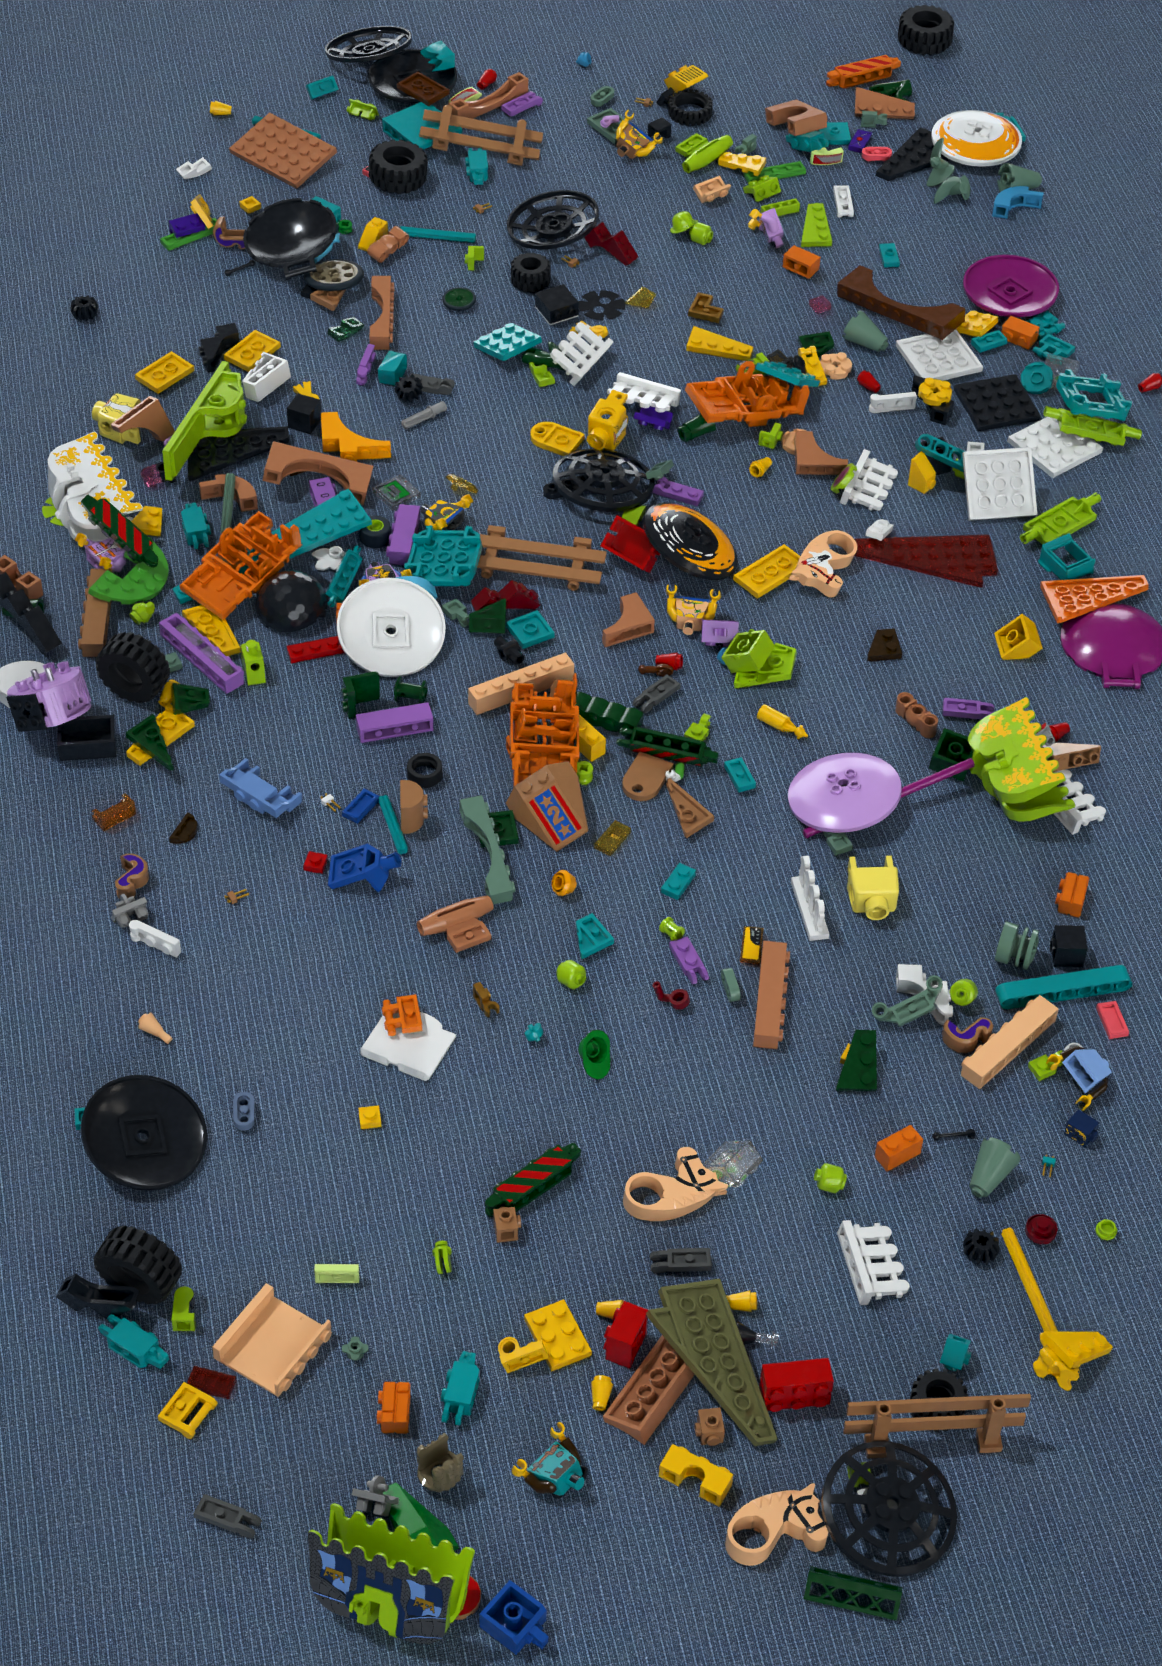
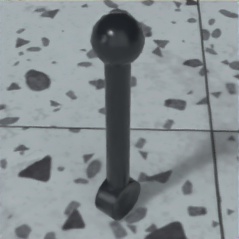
M250 260L247 264L232 270H225V275L230 276L233 272L248 266H254L255 261Z
M969 1129L965 1132L943 1134L935 1132L932 1138L939 1140L945 1137L966 1135L973 1137L975 1136V1130Z

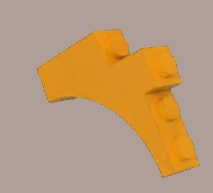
M338 412L321 413L323 452L340 451V458L356 462L358 459L391 458L390 441L369 439L352 432L341 422Z

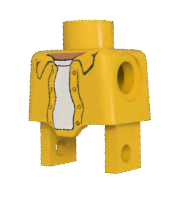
M612 390L606 400L600 398L588 416L587 442L592 448L615 450L625 437L628 415H626V408L623 405L628 399V394ZM604 414L611 415L609 419L602 418Z

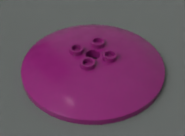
M994 255L980 259L966 270L963 279L964 291L975 305L990 313L1006 317H1027L1042 313L1056 302L1059 294L1058 280L1046 266L1035 260L1017 255Z

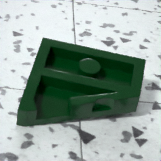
M830 331L798 337L800 347L807 349L809 346H815L818 357L834 347Z
M501 599L496 603L470 613L469 632L505 634L506 599Z
M173 683L171 686L173 714L175 715L207 708L210 704L209 689Z

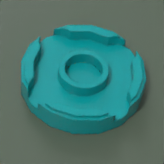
M1043 362L1028 364L1021 373V384L1031 394L1047 392L1054 382L1052 369Z

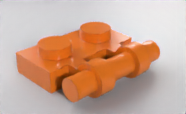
M416 994L396 997L397 1003L391 1004L390 1000L382 1002V1014L386 1020L384 1026L389 1036L396 1035V1028L399 1027L402 1029V1034L423 1031ZM399 1013V1018H393V1014Z

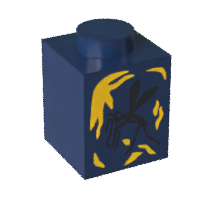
M1078 1109L1067 1121L1064 1135L1086 1147L1090 1141L1093 1143L1098 1137L1099 1122Z

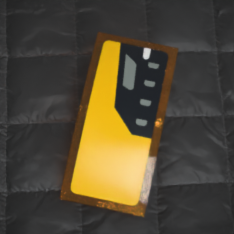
M744 926L740 962L760 964L764 928Z

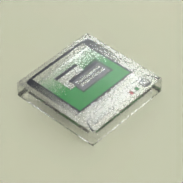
M401 474L373 487V493L392 510L399 508V504L405 505L421 497V492Z

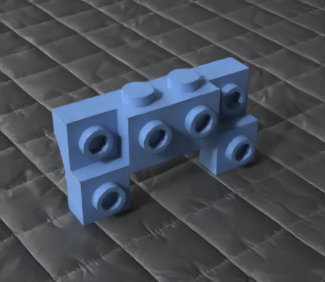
M246 758L235 767L225 769L219 774L220 783L233 790L237 800L246 803L251 809L257 810L261 814L267 812L277 818L285 810L291 812L302 802V793L298 792L294 795L291 793L289 785L277 793V788L258 777L260 775V767H250L249 761Z

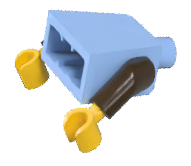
M1073 1046L1061 1052L1059 1056L1051 1054L1046 1063L1054 1062L1050 1070H1056L1059 1063L1063 1061L1062 1063L1082 1090L1088 1093L1087 1096L1082 1095L1076 1101V1104L1079 1101L1085 1103V1106L1081 1109V1111H1084L1091 1104V1100L1097 1099L1107 1090L1108 1076L1112 1072L1108 1061L1102 1059L1096 1050Z

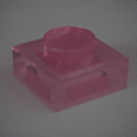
M823 295L809 300V306L817 314L831 309V303Z

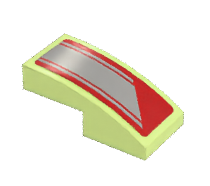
M469 87L453 96L449 103L459 98L464 101H476L482 94L473 87Z
M841 147L827 151L826 148L811 151L810 163L813 165L841 163L844 151Z

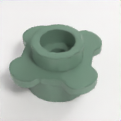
M356 1336L352 1337L348 1344L342 1346V1352L347 1353L348 1358L353 1361L361 1359L369 1349L368 1345L363 1344L359 1337Z

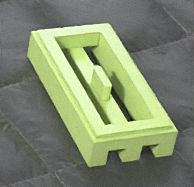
M315 1264V1283H359V1264Z

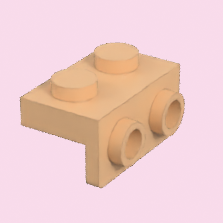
M717 176L694 185L693 190L701 203L712 202L717 197H725L729 193L731 185H725L722 178Z

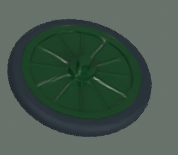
M458 287L446 291L442 301L449 309L457 311L466 310L475 304L476 295L470 289Z

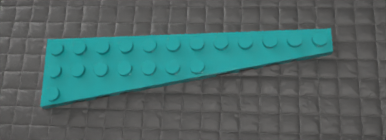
M349 488L285 524L289 529L293 524L299 528L302 543L299 549L289 555V559L372 525L371 518ZM280 527L271 532L273 535L277 534L280 540L282 539ZM247 549V551H248V556H249V554H250L251 552H255L256 550H255V549H252V550L250 551V550ZM259 553L256 556H253L252 560H254L255 562L256 560H258V556L261 554ZM247 565L241 567L239 573L244 574L249 567ZM180 584L172 588L173 594L180 605L193 600V598L180 590Z

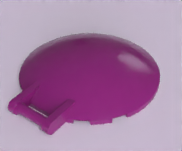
M1112 603L1067 620L1062 625L1060 641L1065 654L1070 656L1075 661L1074 664L1084 671L1090 670L1097 673L1096 676L1102 679L1103 688L1120 686L1140 689V678L1142 675L1148 672L1152 673L1161 666L1162 626L1153 617L1138 608L1121 603Z

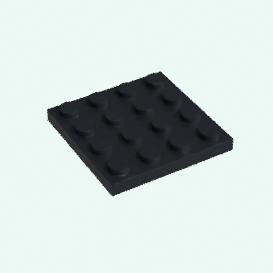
M1016 374L954 385L956 395L978 432L1040 421V413Z

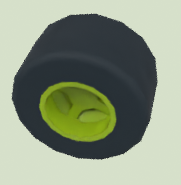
M369 516L372 525L360 529L361 542L369 548L386 546L389 543V536L391 534L390 522L382 516Z

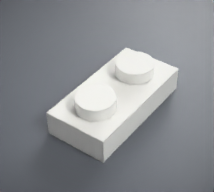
M877 520L867 529L865 536L882 541L892 532L894 525L889 524L887 520Z

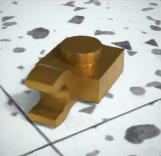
M481 982L473 984V998L480 1009L484 1011L485 1016L490 1017V1009H494L498 1014L499 1004L490 1001L491 995L489 990L484 988Z

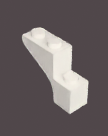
M898 964L896 972L897 992L916 995L926 990V973H922V965ZM942 981L943 988L934 1004L935 1010L930 1012L940 1025H944L946 1020H949V1017L953 1015V1006L949 1005L951 997L947 981Z

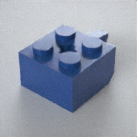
M511 1580L506 1583L479 1614V1627L515 1655L526 1644L531 1642L542 1650L549 1642V1636L542 1631V1625L547 1619V1610L542 1603Z

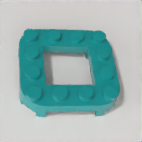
M1066 369L1065 373H1060L1056 387L1065 404L1071 409L1070 412L1074 415L1084 414L1090 417L1099 416L1105 419L1114 418L1125 421L1132 405V401L1125 400L1119 390L1121 382L1119 380L1112 381L1107 379V374L1101 373L1100 379L1075 376L1071 369ZM1078 391L1102 393L1107 403L1091 402L1086 395L1079 394Z

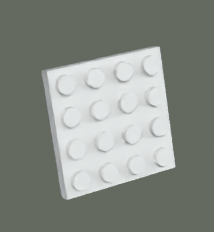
M956 329L943 340L929 334H923L896 341L897 349L916 376L944 381L982 372L983 365Z
M1046 417L1010 435L1007 441L1014 448L1031 447L1032 462L1052 478L1101 454L1103 451V447L1092 438H1082L1076 434L1063 433L1059 429L1057 419Z
M1031 447L967 451L962 453L969 521L1038 515Z

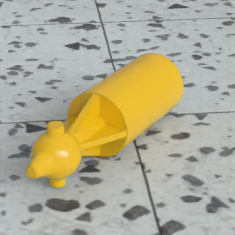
M766 704L762 705L759 709L757 719L781 732H794L797 739L808 737L803 725L796 727L791 722L790 717Z

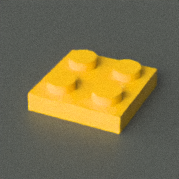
M970 311L965 315V322L956 330L962 334L981 337L998 323V316Z

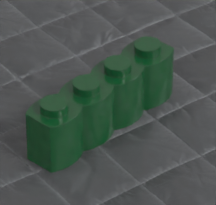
M576 692L575 706H579V714L592 726H601L608 731L620 732L621 728L633 730L634 727H641L643 724L644 713L638 709L626 708L619 703L608 702L603 698L591 697L586 693Z

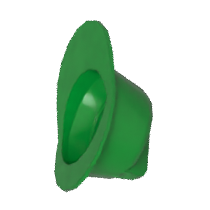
M592 1030L579 1043L578 1052L581 1059H583L586 1073L591 1078L602 1079L610 1069V1040L604 1031Z

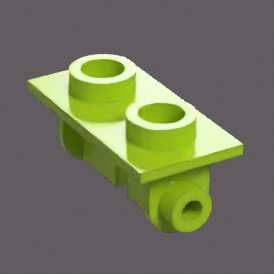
M349 99L350 106L347 107L346 111L350 115L359 117L362 112L361 118L374 120L376 116H379L375 105Z

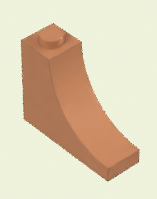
M152 396L147 397L110 424L113 430L119 433L132 428H145L155 439L162 442L175 432L159 400Z
M796 431L794 440L796 474L839 475L848 465V459L836 458L824 452L817 445L813 431Z
M637 592L620 597L622 616L614 625L603 630L602 643L605 647L654 633L655 619Z

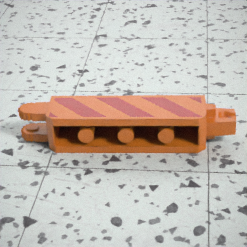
M882 55L837 66L834 70L827 73V77L830 79L826 81V84L830 87L838 85L840 88H848L891 77L893 69L901 66V61L897 57L892 58Z

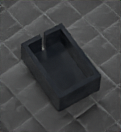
M115 715L77 717L58 725L57 747L60 761L117 757Z

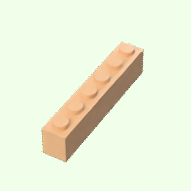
M563 653L468 688V704L475 714L479 715L514 702L512 700L514 683L534 684V694V691L538 693L551 688L555 679L571 681L574 675V663L567 653Z
M1041 995L1035 1000H1030L1025 1009L1018 1011L1009 1023L1005 1022L999 1032L993 1033L984 1045L977 1047L972 1056H967L963 1060L961 1076L978 1089H981L1056 1021L1059 1008Z

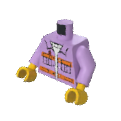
M775 208L763 213L753 209L749 214L752 219L749 221L748 227L752 230L758 227L759 230L764 232L767 242H773L775 248L783 246L781 238L784 232Z
M83 533L77 534L75 541L78 542L80 547H85L87 561L95 569H112L113 573L122 570L126 564L125 550L118 548L112 538L103 541H92L87 539V536Z

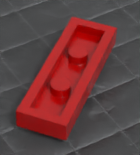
M338 636L287 646V653L291 663L344 653Z

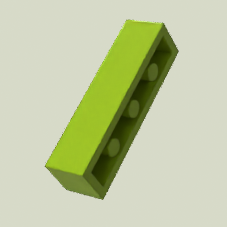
M796 198L761 206L760 213L775 208L778 216L799 212L800 203Z

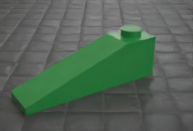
M397 1482L389 1485L388 1491L383 1492L385 1495L399 1498L398 1505L391 1504L388 1515L395 1529L402 1525L407 1527L412 1539H416L420 1533H426L430 1536L431 1543L434 1546H438L442 1540H448L452 1543L454 1551L459 1549L449 1528Z

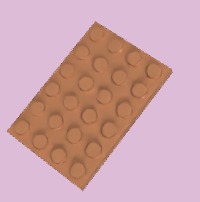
M270 112L229 148L231 154L296 189L337 153L336 147Z

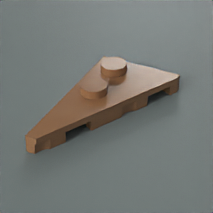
M346 289L340 291L317 290L310 294V300L334 311Z

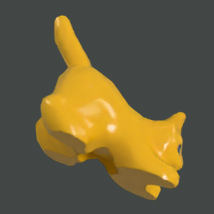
M1040 1339L1043 1348L1040 1349L1038 1359L1033 1363L1034 1372L1041 1378L1051 1374L1062 1389L1070 1391L1072 1388L1071 1381L1079 1379L1080 1365L1070 1369Z

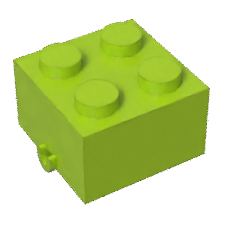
M750 629L749 632L737 633L721 658L731 673L759 671L771 655L775 645L765 630L755 631Z

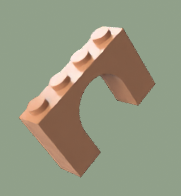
M797 99L765 108L767 123L775 126L787 122L788 133L794 136L827 127L828 118L826 112Z

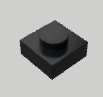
M670 87L661 94L656 103L660 107L665 103L668 104L670 97L675 91Z

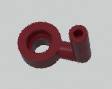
M656 981L652 984L659 1001L670 1002L672 1008L676 1010L684 1009L689 1005L690 997L686 990L677 989L671 994H666L663 992L660 982Z

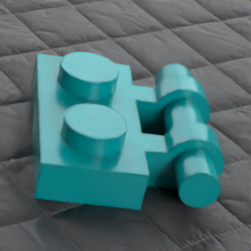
M1049 311L1026 321L1040 327L1039 340L1047 334H1057L1065 328V324L1063 322L1058 324V319Z
M1047 334L1039 341V347L1035 346L1032 352L1036 353L1040 358L1048 359L1053 364L1062 365L1063 359H1067L1075 352V346Z

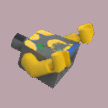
M467 494L457 503L438 500L432 506L424 504L421 507V513L425 516V526L432 525L433 530H455L464 522V508H469L470 503L473 502L470 494Z

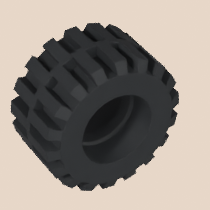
M525 253L516 256L512 260L511 283L515 288L523 290V292L533 293L544 290L545 287L549 286L551 263L547 257L541 256V254Z
M933 1369V1372L927 1370L924 1372V1376L920 1374L917 1377V1381H914L910 1399H928V1397L935 1395L943 1398L968 1397L967 1387L963 1385L961 1378H956V1374L953 1372L949 1374L947 1373L948 1370L945 1369L942 1372L938 1369ZM965 1410L916 1412L911 1415L913 1418L962 1416L965 1414Z

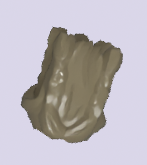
M446 1433L439 1435L438 1440L431 1441V1444H427L426 1447L421 1444L417 1448V1477L420 1484L430 1491H449L450 1488H453L461 1480V1476L464 1474L462 1453L455 1455L448 1450L447 1441L449 1437Z

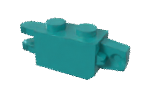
M812 131L798 136L792 134L785 136L786 142L791 143V147L797 150L811 152L829 146V141L824 137V132Z
M468 148V157H465L466 175L470 176V182H473L474 185H483V181L488 180L486 150L478 148L477 151H473L472 148Z
M195 502L185 504V509L181 511L188 546L193 545L194 549H198L199 544L203 543L205 548L209 547L208 535H211L209 524L206 525L208 523L206 513H203L201 506L198 507Z
M110 1314L107 1320L114 1328L111 1329L104 1324L98 1327L100 1333L107 1338L108 1348L138 1368L151 1364L161 1369L169 1361V1355L159 1347L158 1338L153 1333H147L142 1330L135 1321L130 1322L126 1318L121 1320L115 1315Z
M463 1351L459 1360L454 1361L453 1368L448 1369L446 1376L448 1386L443 1388L441 1394V1401L444 1402L442 1422L447 1423L450 1412L457 1413L455 1425H461L464 1415L471 1416L480 1382V1370L475 1365L476 1353Z

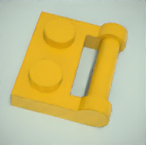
M183 1382L158 1415V1421L182 1433L184 1437L192 1439L196 1434L195 1430L210 1410L215 1409L218 1402L210 1395ZM199 1402L203 1403V1406L188 1425L183 1423Z

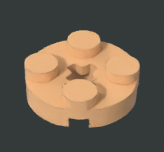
M845 353L823 354L821 356L820 363L826 375L830 376V379H844L848 376V373H851L852 362Z

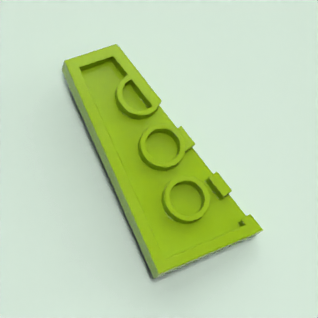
M808 204L801 247L832 246L824 204Z

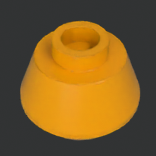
M559 870L552 878V889L558 896L572 893L577 886L575 877L566 870Z

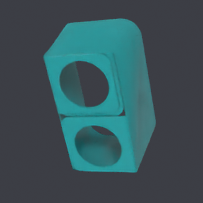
M388 351L378 368L379 383L395 385V382H399V377L402 378L407 369L406 354Z

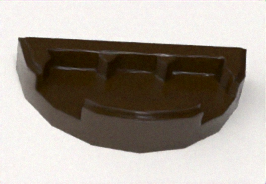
M186 813L169 837L170 843H185L196 836L198 825L192 814Z

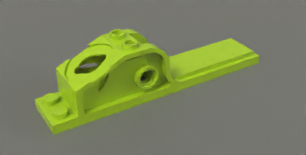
M221 362L162 450L165 480L172 481L177 476L200 439L209 436L230 437L237 434L242 426L246 424V401L244 400L243 388L241 386V374L231 372L229 362Z

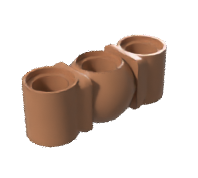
M394 226L387 235H383L380 240L370 245L367 254L379 263H382L389 257V254H393L397 248L399 249L408 242L409 235L398 226Z
M900 693L897 696L896 713L902 716L903 719L906 718V721L911 726L916 727V730L920 731L923 737L933 738L937 732V716L931 714L930 711L928 712L923 705L917 704V700L910 693Z

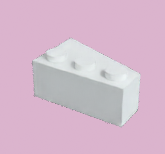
M263 352L261 354L262 358L255 362V368L250 369L242 381L246 398L259 402L291 377L288 360Z

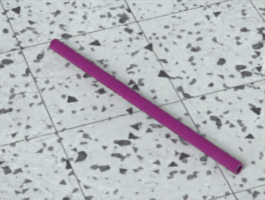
M969 758L902 787L901 798L974 767V761L972 758ZM811 827L802 830L805 838L823 832Z

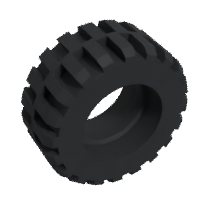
M932 5L910 7L900 16L898 40L904 48L906 47L908 51H913L915 54H939L950 47L955 23L952 16L946 10L943 11L942 8H936Z
M403 140L384 141L382 144L376 145L369 155L370 180L376 187H380L381 190L388 191L389 193L396 192L397 194H402L404 192H414L426 182L428 157L422 148H419L417 144H412V142H405Z
M124 632L112 636L96 657V670L98 671L99 678L103 680V684L106 687L108 686L111 692L118 694V697L125 698L129 702L143 703L151 701V699L156 697L169 679L170 668L168 660H165L164 653L159 651L160 648L157 645L154 646L151 643L152 641L144 639L139 634L134 635L131 632Z
M120 1226L112 1229L94 1256L95 1269L99 1271L100 1277L104 1278L109 1286L136 1288L140 1291L136 1298L140 1303L158 1304L165 1301L182 1274V1265L179 1257L175 1256V1252L168 1248L166 1243L158 1240L156 1236L132 1226Z

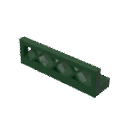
M810 1566L804 1599L897 1621L903 1587ZM812 1582L822 1584L826 1592L820 1596L810 1594ZM842 1588L846 1590L850 1597L844 1601H838L832 1592ZM862 1593L869 1595L873 1601L866 1607L860 1606L855 1599ZM884 1599L895 1601L893 1613L883 1611L878 1603Z

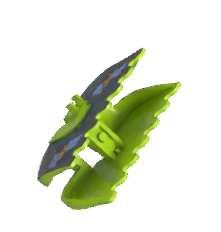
M336 1503L330 1505L327 1545L324 1544L322 1535L319 1532L309 1530L310 1584L315 1597L331 1612L340 1616L357 1619L358 1623L366 1626L371 1625L378 1619L380 1626L388 1631L389 1636L399 1637L417 1644H431L442 1639L450 1627V1623L454 1622L463 1610L470 1569L475 1554L473 1548L464 1547L460 1554L454 1552L450 1541L442 1540L438 1546H434L431 1543L430 1536L426 1533H420L416 1539H412L407 1527L402 1525L398 1526L394 1532H390L386 1521L382 1518L376 1519L373 1525H369L362 1512L356 1511L352 1514L351 1518L345 1516L343 1507Z

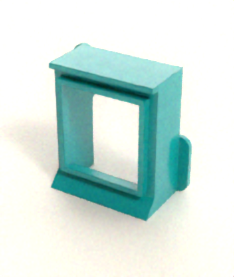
M1068 533L1042 544L1038 563L1047 572L1052 571L1060 580H1070L1094 573L1096 559H1092L1072 539L1071 534ZM1065 546V549L1078 562L1067 566L1052 551Z

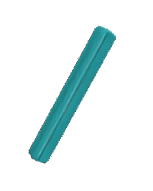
M387 795L380 796L379 804L397 852L400 855L406 854L408 846L390 799Z

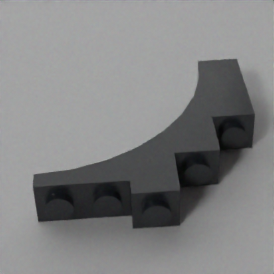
M6 572L0 574V605L21 624L42 654L47 653L62 644L40 606L33 607L24 590L20 589L17 591Z

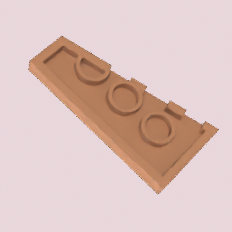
M856 87L854 116L862 117V111H875L877 115L887 114V118L914 119L915 103Z

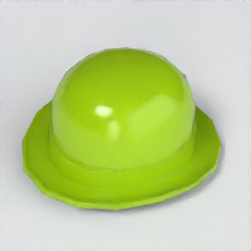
M687 211L679 212L672 218L673 227L670 229V232L678 234L694 226L698 220H694Z

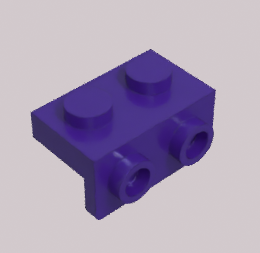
M198 213L169 220V232L171 234L174 233L176 238L205 230V224Z
M641 407L640 413L635 412L633 418L638 420L637 423L647 426V424H651L654 429L662 431L663 428L669 430L674 414L667 411L663 413L657 412L654 407Z

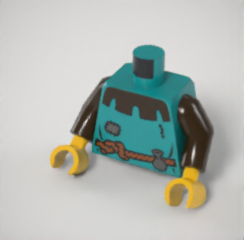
M561 1422L557 1423L558 1428L561 1430L560 1433L555 1432L552 1427L550 1430L551 1436L554 1439H559L560 1443L555 1441L527 1471V1463L523 1459L517 1460V1465L522 1469H518L516 1466L512 1467V1474L516 1477L523 1476V1480L539 1494L554 1493L561 1496L571 1487L575 1490H580L585 1482L582 1477L583 1473L580 1467L582 1461L579 1452L570 1438H566L563 1434L565 1427Z

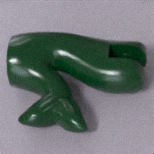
M909 79L880 83L869 87L870 91L888 96L895 95V98L906 101L908 100L903 97L912 95Z
M550 341L548 342V349L550 353L553 349H558L560 352H562L559 349V346H556L555 343ZM532 347L526 350L522 357V362L528 365L532 362L535 366L544 364L547 367L566 371L558 363H553L550 353Z

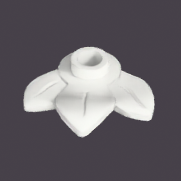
M333 546L330 549L321 548L312 552V556L318 559L315 568L322 571L329 568L334 571L337 570L345 554L339 546Z

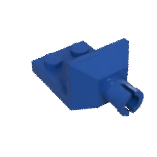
M368 843L332 855L328 886L333 890L366 879L377 892H380L389 877V870L401 867L400 855L394 852L384 856L381 851Z

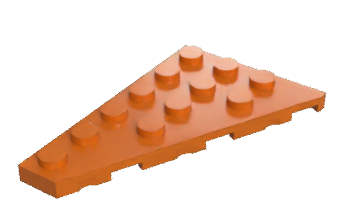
M1144 575L1041 581L1040 588L1056 622L1062 623L1147 591L1149 583Z

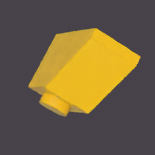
M377 217L368 222L358 244V249L367 252L372 243L380 240L383 235H387L388 222Z
M920 451L911 459L908 486L925 494L934 488L936 472L925 453Z

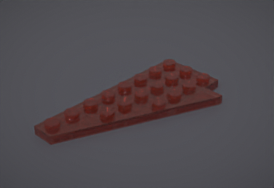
M990 535L884 538L882 541L874 538L854 539L857 543V551L854 556L976 587H983L982 576H994L998 573Z

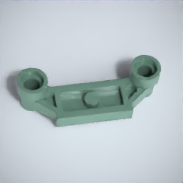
M936 975L930 976L926 981V990L890 1008L882 1002L875 1003L872 1007L874 1018L878 1021L896 1023L901 1027L935 1010L934 1004L943 988L942 979Z

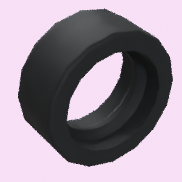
M419 753L412 756L407 763L408 780L417 783L421 788L433 787L443 777L442 761L434 754ZM420 766H430L435 769L433 773L428 775L418 774L414 770Z

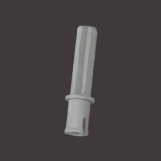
M440 401L433 406L429 405L427 409L402 420V427L408 429L431 417L435 418V415L447 410L445 402Z

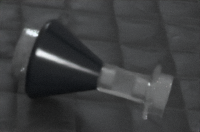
M738 1321L736 1323L744 1345L752 1342L769 1343L771 1348L773 1346L777 1347L778 1333H774V1331H772L771 1335L756 1333Z

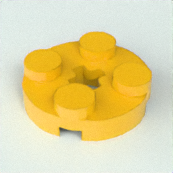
M926 378L919 386L918 396L919 398L921 396L925 404L941 406V403H948L951 400V384L948 381Z

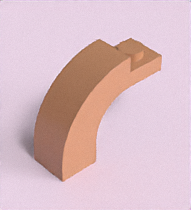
M226 474L215 475V480L199 482L201 500L224 497ZM235 476L234 500L239 504L240 511L258 509L257 495L253 486L245 479Z

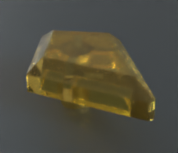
M642 286L625 304L649 309L657 294Z
M447 474L446 478L452 482L450 487L452 490L457 491L460 486L477 494L478 489L475 485L455 474Z

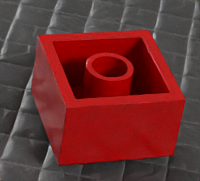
M626 1301L623 1302L621 1308H616L613 1315L614 1322L612 1326H607L604 1338H607L603 1347L606 1350V1360L629 1369L631 1368L647 1334L648 1317L646 1313L648 1309Z

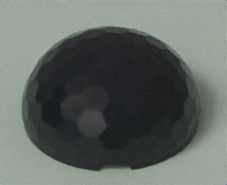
M286 570L272 575L263 583L256 597V613L260 622L267 628L276 629L277 632L299 631L317 621L316 618L321 613H324L327 598L325 590L316 578L302 571Z

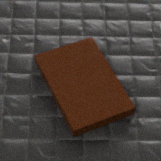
M416 72L397 83L399 90L427 106L450 94V89L420 72Z

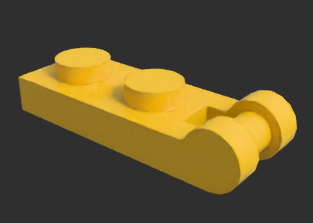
M816 347L798 348V355L805 361L806 373L815 375V379L820 380L819 386L826 385L827 378L818 358Z

